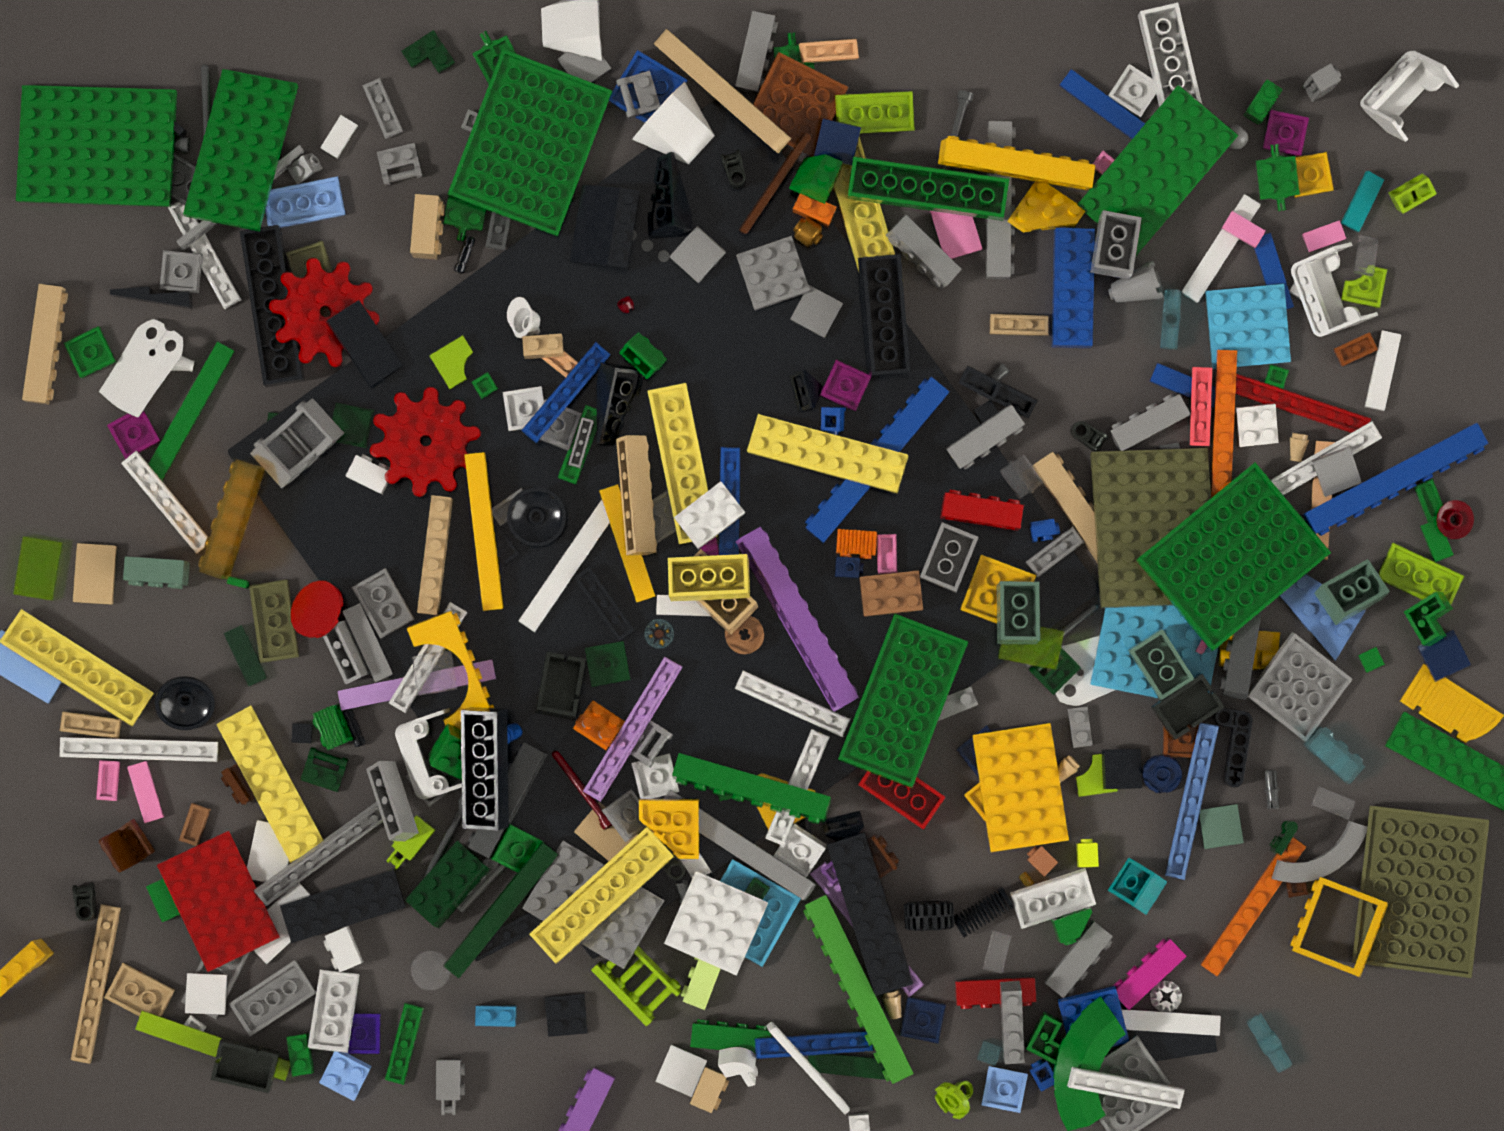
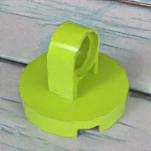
M961 1081L955 1085L943 1082L935 1089L937 1091L935 1099L945 1113L949 1111L951 1114H954L952 1118L961 1119L969 1113L970 1105L968 1099L973 1095V1086L970 1082ZM962 1085L966 1088V1094L960 1090Z

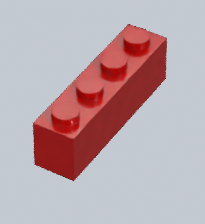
M1035 978L955 981L956 1005L961 1006V1009H972V1005H980V1008H992V1004H1000L1001 1007L1000 982L1020 981L1022 1006H1032V1002H1036Z

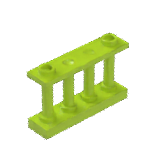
M639 946L634 952L639 959L620 978H616L611 973V969L616 964L611 961L602 964L599 961L591 971L646 1027L655 1018L653 1011L671 993L677 997L682 992L679 982L674 978L671 979ZM645 964L653 973L634 992H629L625 987V983ZM659 978L667 987L648 1006H643L639 1002V997Z

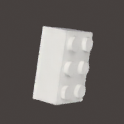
M720 481L676 515L674 519L699 550L742 517L745 512Z

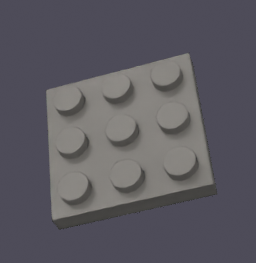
M792 236L736 255L755 311L810 292Z

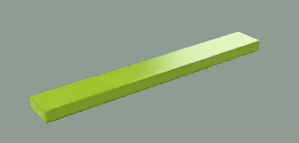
M143 1010L135 1030L216 1057L219 1042L222 1037ZM278 1058L274 1078L286 1080L290 1069V1061Z

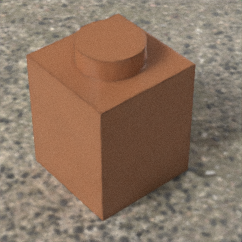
M1034 846L1027 853L1029 857L1026 860L1044 877L1058 863L1042 846L1038 848Z

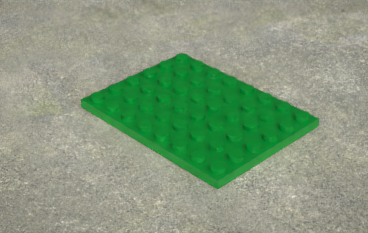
M502 49L447 195L558 237L612 90Z
M22 85L16 201L26 203L171 207L177 91L172 89Z
M1255 462L1136 561L1210 650L1214 651L1331 552Z

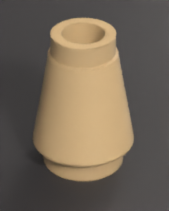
M1292 433V437H1290L1291 461L1302 462L1309 442L1307 440L1308 435Z
M1070 755L1064 757L1058 765L1060 783L1076 773L1080 767L1079 763Z
M898 989L884 993L882 1000L890 1019L902 1017L901 993H899Z

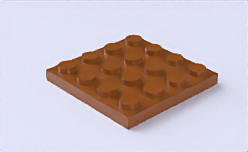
M778 52L753 105L791 137L787 145L794 148L803 133L811 135L812 138L803 150V153L813 157L822 119L833 120L836 114L835 95H845L848 87Z

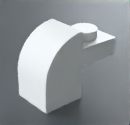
M742 1047L719 1050L718 1066L725 1077L741 1075L748 1087L755 1085L758 1069L755 1065L756 1056L752 1051Z

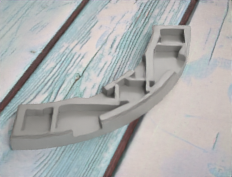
M1348 821L1343 834L1336 842L1337 844L1313 860L1305 862L1277 860L1271 879L1282 882L1301 883L1313 881L1333 873L1355 854L1365 838L1367 826Z

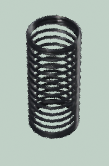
M1003 887L997 889L998 893L994 891V895L990 893L991 899L989 896H986L987 901L985 898H982L983 903L978 900L979 905L975 902V907L971 905V909L967 907L968 912L963 909L964 914L959 912L960 916L958 914L954 915V923L964 938L967 937V933L963 926L969 934H971V931L967 924L975 932L970 920L977 930L979 928L974 918L980 927L983 926L978 916L986 925L982 914L990 923L984 909L992 921H994V918L988 907L997 919L998 916L992 905L1000 916L1002 914L996 903L1005 914L1000 901L1008 912L1009 909L1005 901L1010 909L1013 910L1014 905Z

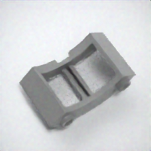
M313 398L307 403L302 401L295 408L297 411L266 439L260 438L254 444L256 448L250 453L281 488L285 487L298 477L299 473L311 466L320 458L321 454L344 434Z

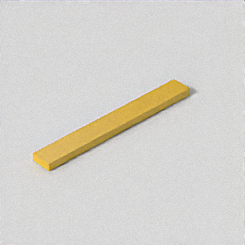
M485 452L465 454L483 611L503 609Z

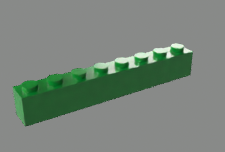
M681 753L678 754L672 773L673 779L680 785L687 786V783L695 785L694 788L701 791L710 789L718 796L724 797L727 794L732 796L733 800L739 802L748 800L751 801V805L762 808L765 805L770 807L771 811L777 813L786 811L789 812V816L794 818L803 816L808 818L809 822L815 824L825 823L831 803L830 796Z

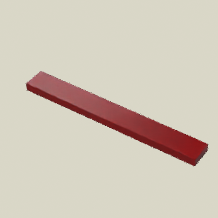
M1236 374L1235 395L1262 404L1275 403L1277 409L1349 433L1371 422V418Z

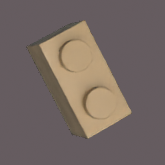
M562 334L522 336L525 359L564 356Z
M705 1066L690 1104L712 1113L713 1109L717 1110L722 1100L718 1098L720 1092H725L729 1083L726 1080L727 1077L722 1072Z

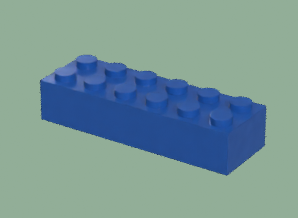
M1055 228L1052 348H1091L1093 346L1094 273L1090 271L1095 246V229Z

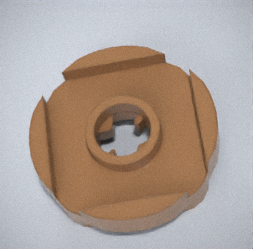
M749 616L732 635L725 630V638L727 644L734 652L750 654L762 645L764 631L760 622L756 618ZM741 630H749L750 638L748 640L747 638L746 640H741V635H739Z

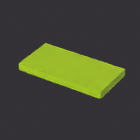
M913 91L835 95L836 120L860 126V134L915 131Z
M1395 543L1391 544L1378 572L1384 583L1423 600L1438 591L1445 594L1450 604H1452L1464 578V575Z

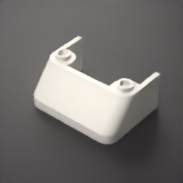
M1409 51L1362 98L1360 105L1387 133L1406 142L1408 138L1401 130L1404 124L1400 117L1401 113L1424 89L1436 91L1444 83L1455 88L1459 85L1445 65L1416 51Z
M1351 242L1331 247L1292 266V277L1312 331L1316 336L1322 337L1378 316L1377 312L1361 316L1359 310L1353 306L1344 308L1331 272L1338 269L1340 265L1338 252L1353 246Z
M449 708L401 724L395 731L414 792L420 799H428L462 787V783L449 786L447 779L442 775L431 777L419 739L425 737L429 732L427 720L450 712Z

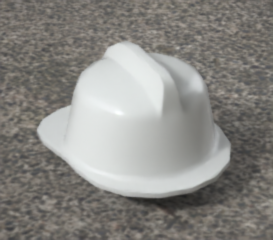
M517 297L513 299L508 306L507 320L515 336L522 338V336L540 334L539 326L541 320L538 313L531 309L525 298Z

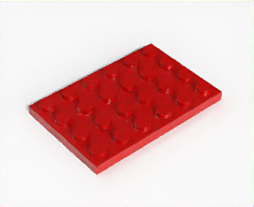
M229 831L157 865L207 972L280 938L264 903L254 891L256 886Z

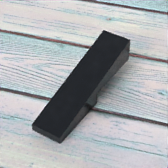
M150 287L110 289V295L113 297L192 309V294L189 291L152 294Z
M967 366L959 381V384L1005 407L1011 404L1017 413L1028 419L1038 402V399L970 366Z

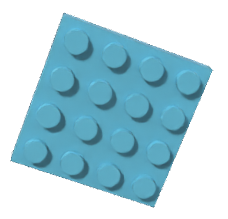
M1284 284L1205 291L1212 369H1216L1217 350H1237V367L1291 362Z
M732 859L720 882L744 892L753 877L770 887L763 899L768 902V905L745 955V958L763 967L801 898Z

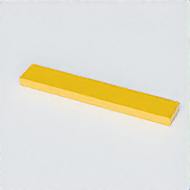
M618 484L599 490L636 602L655 597L642 555H626L622 500Z

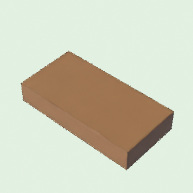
M191 803L179 841L194 846L199 845L211 809Z

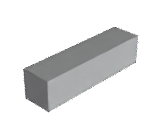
M581 418L569 466L581 469L594 424L593 420Z

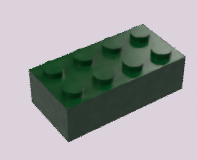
M456 841L405 901L432 926L439 929L491 869L463 843Z

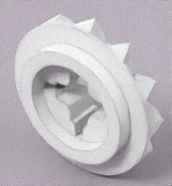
M1161 981L1151 990V1003L1161 1012H1171L1177 1009L1181 1003L1182 993L1179 987L1171 981ZM1160 990L1165 993L1173 991L1169 996L1172 1003L1166 1000L1160 1002L1163 998Z

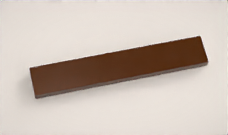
M803 133L739 228L741 233L747 234L811 140V135Z

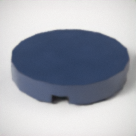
M1160 754L1153 756L1146 762L1142 775L1144 783L1150 790L1155 793H1168L1176 789L1180 784L1182 770L1175 758Z

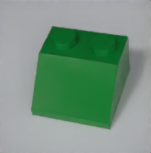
M826 154L804 158L789 189L825 204L840 175L843 162Z
M1087 907L1051 919L1058 942L1063 943L1065 946L1076 943V938L1081 936L1092 914V909Z

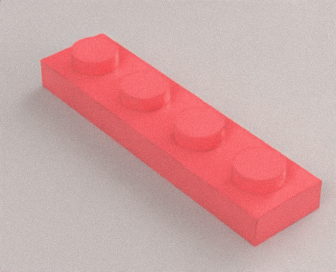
M1192 367L1190 445L1210 446L1212 367Z

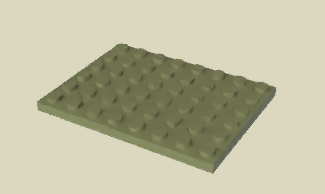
M1208 448L1091 452L1101 608L1174 606L1136 560L1211 499Z
M1370 806L1360 892L1389 904L1367 959V965L1472 978L1490 820ZM1360 898L1352 963H1356L1378 906Z

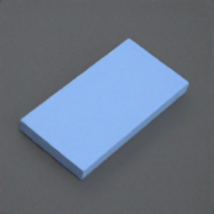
M339 177L271 189L265 209L268 226L279 225L281 228L345 216Z
M3 630L0 631V639L5 634ZM0 643V675L49 704L62 682Z

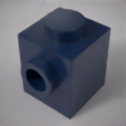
M836 557L835 577L858 579L859 574L863 575L864 563H860V558Z

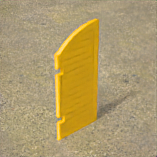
M1425 664L1421 666L1400 699V702L1412 710L1416 706L1421 707L1420 715L1451 734L1454 729L1458 731L1456 738L1465 744L1469 740L1488 733L1504 717L1502 713L1449 679L1443 678L1434 682Z

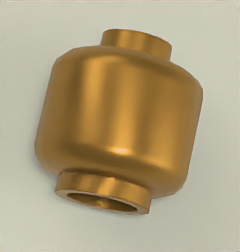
M802 218L793 230L795 238L807 247H810L813 243L817 245L823 237L821 234L822 226L811 218H806L805 220Z

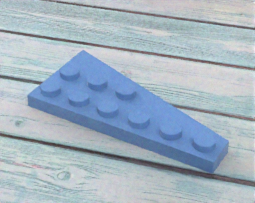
M1305 574L1279 597L1289 606L1290 610L1307 630L1312 633L1319 644L1329 653L1330 657L1336 661L1366 610L1335 625L1314 594L1322 584Z

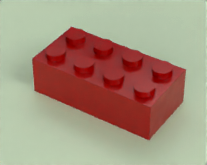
M950 490L949 493L944 494L940 519L1018 531L1021 527L1024 505H1021L1018 500L1008 499L1007 502H1002L999 497L989 496L987 499H983L980 494L969 493L968 496L961 495V491Z
M867 771L858 783L860 787L923 830L946 798L917 777L913 787L910 788Z

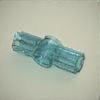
M1165 289L1160 341V348L1177 350L1179 323L1181 320V290ZM1173 315L1176 318L1175 324H1169L1166 321V316Z
M1261 1013L1246 1022L1256 1037V1042L1265 1056H1268L1278 1073L1293 1065L1282 1048L1283 1045L1280 1039L1270 1029Z

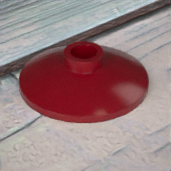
M1451 500L1443 504L1437 513L1438 529L1445 537L1450 539H1461L1468 535L1474 524V515L1469 505L1460 500ZM1452 516L1455 518V521L1453 523H1451L1450 518Z

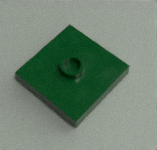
M624 641L585 648L592 687L631 680Z

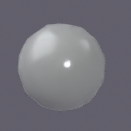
M1233 125L1230 128L1239 136L1229 148L1234 150L1241 149L1248 142V134L1240 126Z

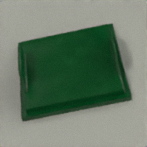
M336 402L332 420L344 432L336 442L366 448L374 410Z

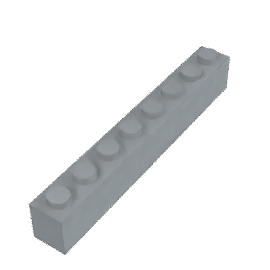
M989 121L987 125V143H995L1000 148L1012 146V139L1016 137V127H1012V121ZM987 173V176L1009 179L1003 221L987 219L986 279H1010L1011 274H1014V263H1011V255H1014L1015 245L1011 243V236L1015 234V227L1007 221L1015 211V204H1011V197H1015V185H1012V177Z

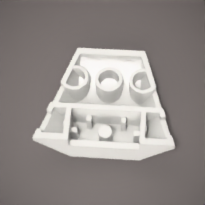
M561 0L541 8L543 47L562 52H571L582 57L587 56L602 61L599 0Z
M684 82L645 122L632 140L664 154L673 152L675 159L689 165L715 135Z

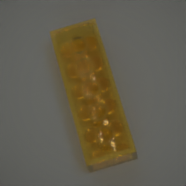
M236 459L230 466V479L224 484L223 492L225 494L223 500L220 499L217 505V511L219 512L217 518H214L211 523V536L205 542L204 548L207 549L205 555L201 556L198 567H200L199 572L219 579H228L231 576L265 473V469L261 465L246 460Z

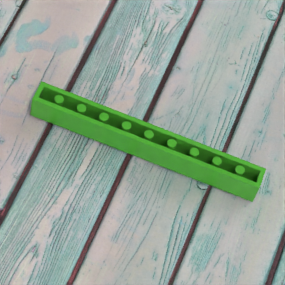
M824 895L806 904V909L803 912L807 920H812L815 925L812 930L816 938H821L824 944L820 947L825 957L829 955L832 963L829 965L834 975L838 973L841 981L838 983L842 991H847L850 997L847 999L851 1010L856 1009L859 1015L856 1017L860 1028L865 1027L868 1033L864 1036L869 1046L873 1045L876 1050L873 1055L877 1063H882L885 1068L882 1073L886 1081L891 1080L892 1084L914 1074L827 896Z

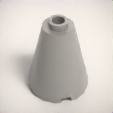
M1147 262L1135 269L1129 279L1120 278L1110 284L1111 288L1108 289L1111 300L1115 299L1116 303L1164 298L1162 293L1164 291L1158 271L1154 270V262Z

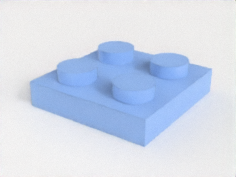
M334 1051L319 1083L355 1101L372 1066L348 1053Z
M988 1066L981 1105L1020 1113L1028 1074Z

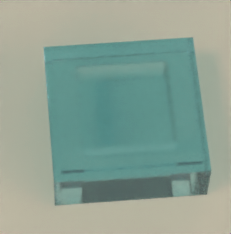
M983 1040L976 1059L996 1066L1002 1047Z

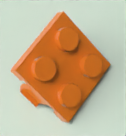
M592 700L582 715L580 714L575 721L573 729L607 750L625 721Z

